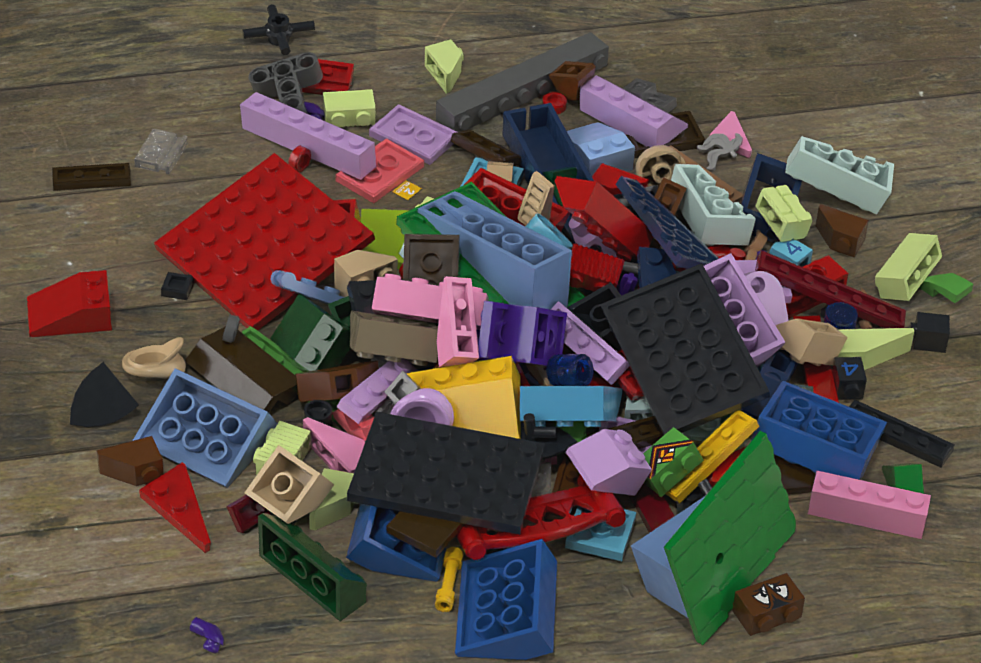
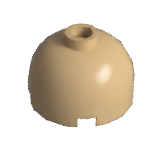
M656 145L646 149L639 156L635 165V175L648 179V187L657 185L659 188L663 177L671 180L675 164L686 163L683 157L672 147Z

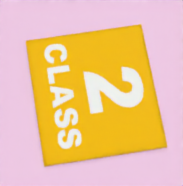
M405 180L392 192L409 200L422 188Z

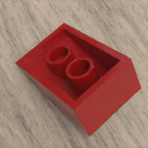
M107 270L79 272L27 296L29 338L112 331Z

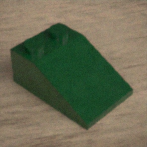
M300 293L270 338L293 360L308 371L339 367L350 350V328Z

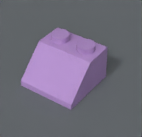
M603 429L569 447L566 451V454L593 491L635 496L652 470L645 460L644 454L633 443L632 437L623 430Z

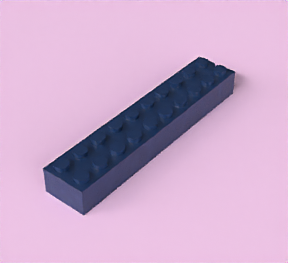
M551 103L530 107L528 130H525L527 112L525 108L504 111L502 135L510 150L520 155L519 167L524 168L523 175L528 184L532 174L536 171L542 175L544 171L565 167L577 168L576 179L594 181ZM553 195V200H552V202L558 204L557 201H556V199H555V197H554V195ZM570 213L561 233L573 245L575 241L569 227V221L572 218ZM631 259V263L638 264L637 260ZM621 272L620 278H619V281H618V284L620 283V281H621V279H622V276H623L624 274H629V273ZM583 288L586 295L593 293V291Z

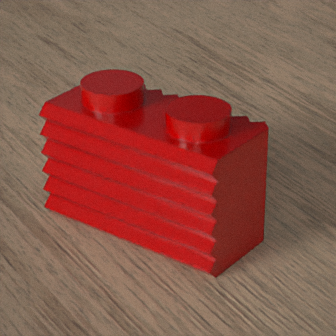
M575 243L572 247L569 286L573 288L582 287L595 292L611 282L616 288L625 261L618 257L614 258L613 255L609 256L603 252H598V250L594 251L592 248L589 249Z

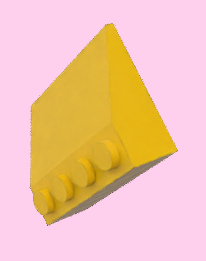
M512 356L406 373L421 389H435L447 398L454 411L452 426L521 439L520 374Z

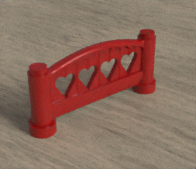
M580 474L577 481L579 487L531 497L525 519L536 523V525H527L522 528L520 535L509 532H498L495 535L487 534L488 528L465 524L456 537L466 555L473 560H478L484 557L487 549L512 548L539 539L549 542L571 536L604 522L612 527H620L626 520V513L613 493L591 490ZM576 505L592 511L590 513H581L577 516L570 514L573 506ZM546 512H553L564 517L563 519H554L551 522L542 521Z

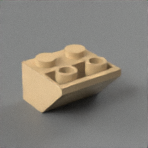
M356 250L334 259V288L340 290L339 296L347 297L349 296L347 291L349 281L377 280V276L385 278V274L397 275L398 260L395 256L363 250Z
M796 318L775 325L785 341V345L780 349L788 351L790 353L789 357L800 364L810 362L816 366H821V364L833 365L834 357H838L848 338L829 323Z

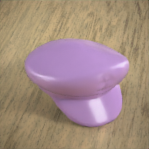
M422 388L406 395L394 405L390 413L392 415L450 426L454 422V411L451 403L441 392L431 388Z

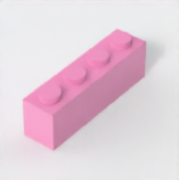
M385 274V278L377 276L372 310L375 314L439 324L443 282L436 286L428 284V280L421 278H412V282L401 280V276L394 274ZM472 287L476 329L481 330V312L484 301H488L489 298L487 293H483V289Z
M817 471L808 514L922 539L931 495Z

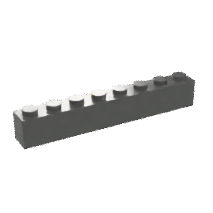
M589 32L437 100L436 121L454 131H465L504 113V111H509L555 90L556 88L548 75L565 61L594 63L595 71L607 66L609 46Z

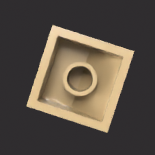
M278 445L244 493L289 524L316 510L334 484Z

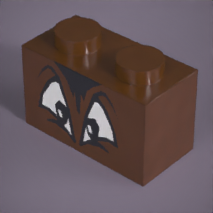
M785 573L735 591L732 611L747 633L752 636L760 632H767L784 623H792L801 618L805 597L789 575Z

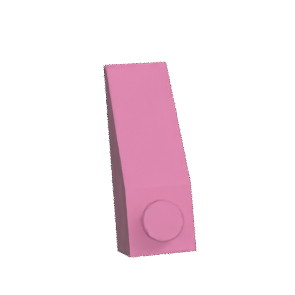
M447 276L444 278L437 333L439 367L471 363L479 359L471 278Z
M311 418L303 419V428L311 431V448L332 470L354 473L365 441Z

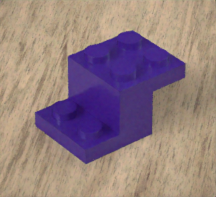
M484 301L481 312L480 337L478 339L479 357L495 359L512 356L514 362L561 368L567 312Z

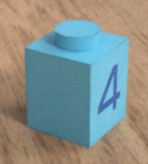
M792 239L791 241L775 242L769 253L803 267L811 263L813 250L801 242Z

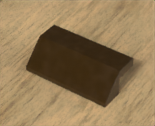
M225 327L201 338L185 360L186 363L218 389L268 413L278 400L290 405L298 394L295 374L240 330L237 331L235 340L232 343L222 341Z

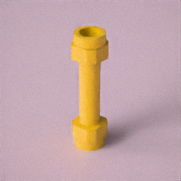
M449 547L444 556L445 573L442 587L437 590L435 608L441 612L451 611L454 605L455 592L453 588L457 570L461 569L463 551L457 547Z

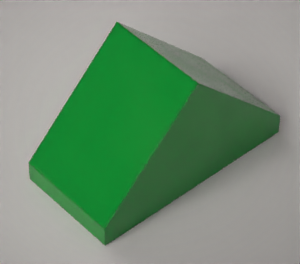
M905 463L882 466L887 486L924 494L922 464Z

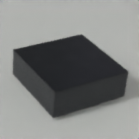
M168 272L161 287V296L187 300L194 284L192 275Z

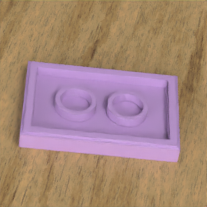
M398 104L369 129V136L381 142L387 138L423 159L424 163L431 165L454 144L451 142L452 133L457 131Z

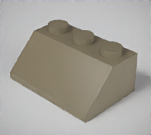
M351 311L350 348L357 352V356L374 358V354L384 355V360L401 362V358L412 359V364L428 366V362L437 363L438 326L434 323Z

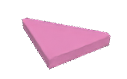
M731 111L710 135L724 134L731 141L735 138V133L740 134L743 142L735 153L750 158L751 146L735 112Z

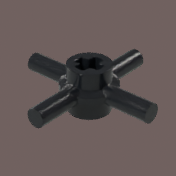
M271 4L267 7L269 14L268 23L264 27L242 29L243 39L267 36L269 43L279 46L281 53L288 55L291 52L288 44L290 36L295 32L315 30L314 20L290 23L289 17L278 13L276 6Z

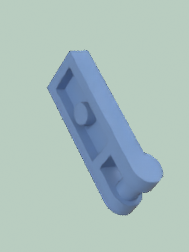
M277 270L271 275L273 285L297 294L300 293L305 297L325 304L344 298L339 296L340 290L325 286L324 290L316 287L317 282L303 277L301 281H297L296 276L291 272Z

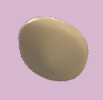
M177 337L164 345H151L128 352L122 359V368L131 375L145 378H169L175 368L185 372V360L178 353L183 346L184 339Z

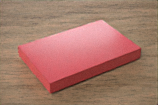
M386 138L375 146L376 168L361 180L340 171L336 174V182L374 204L424 167V160Z

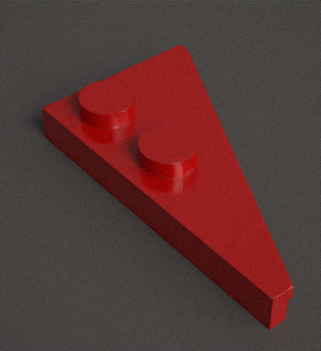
M183 462L139 489L141 499L204 553L210 551L211 541L186 465Z

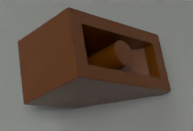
M565 61L548 76L558 93L563 94L567 100L578 101L580 100V87L594 77L596 67L594 63Z
M820 204L815 226L831 250L855 258L865 241L869 220Z
M152 436L97 450L98 470L101 475L139 486L150 483L164 474L163 459Z

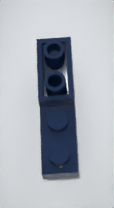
M782 349L776 351L766 360L760 371L770 391V397L741 409L742 412L757 421L781 382H789L799 364L789 357L790 353Z

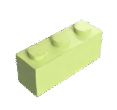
M909 233L875 276V284L878 287L880 298L904 301L911 299L942 258L937 235Z

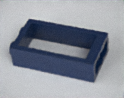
M757 153L740 204L744 207L742 212L746 215L751 214L756 218L752 236L756 237V230H760L767 237V241L772 243L780 242L759 212L747 208L755 181L758 180L774 187L787 185L792 194L798 197L802 180L794 179L785 173L787 163Z

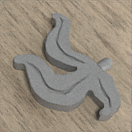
M735 133V138L729 141L728 137L724 134H712L705 140L703 145H698L697 150L699 152H709L707 156L709 166L706 169L709 172L715 171L720 157H726L731 154L733 158H736L737 154L735 152L742 145L743 138L740 134Z

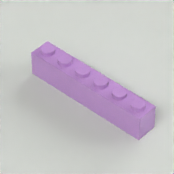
M257 92L240 104L242 128L291 150H294L299 145L304 146L311 151V159L360 180L376 168L375 143Z

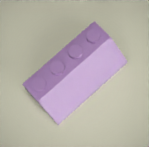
M597 75L580 87L581 111L614 129L622 131L625 135L634 137L635 141L644 146L664 145L688 128V124Z
M732 253L705 265L704 268L754 363L759 367L785 345V341Z

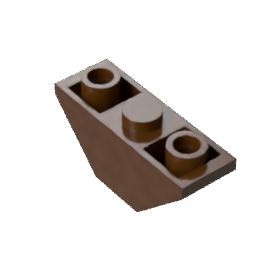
M378 361L296 373L299 401L343 398L379 369Z

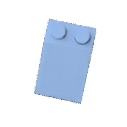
M599 122L567 131L591 176H593L602 163L626 172L633 170L635 146L622 131Z

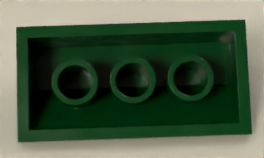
M264 513L258 516L259 556L332 616L342 621L366 603L367 583L362 576L353 573L339 558L333 557L319 542H314L304 534L299 526H294L292 523L287 524L278 516Z

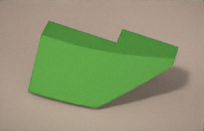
M954 273L928 276L919 288L931 297L940 293L953 303H956L972 292L973 283Z

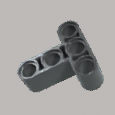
M306 52L257 67L249 73L248 78L254 93L257 92L269 98L278 96L281 103L308 114L302 88L319 83L323 78V72L317 56L314 53Z

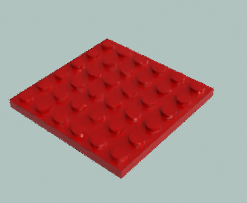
M273 153L155 241L154 245L156 250L185 275H192L194 283L232 315L239 316L242 325L246 328L251 326L258 331L293 304L298 296L297 293L272 284L271 275L274 271L291 272L296 276L297 281H301L303 277L319 284L334 272L335 258L356 250H363L375 240V236L370 229L277 154Z

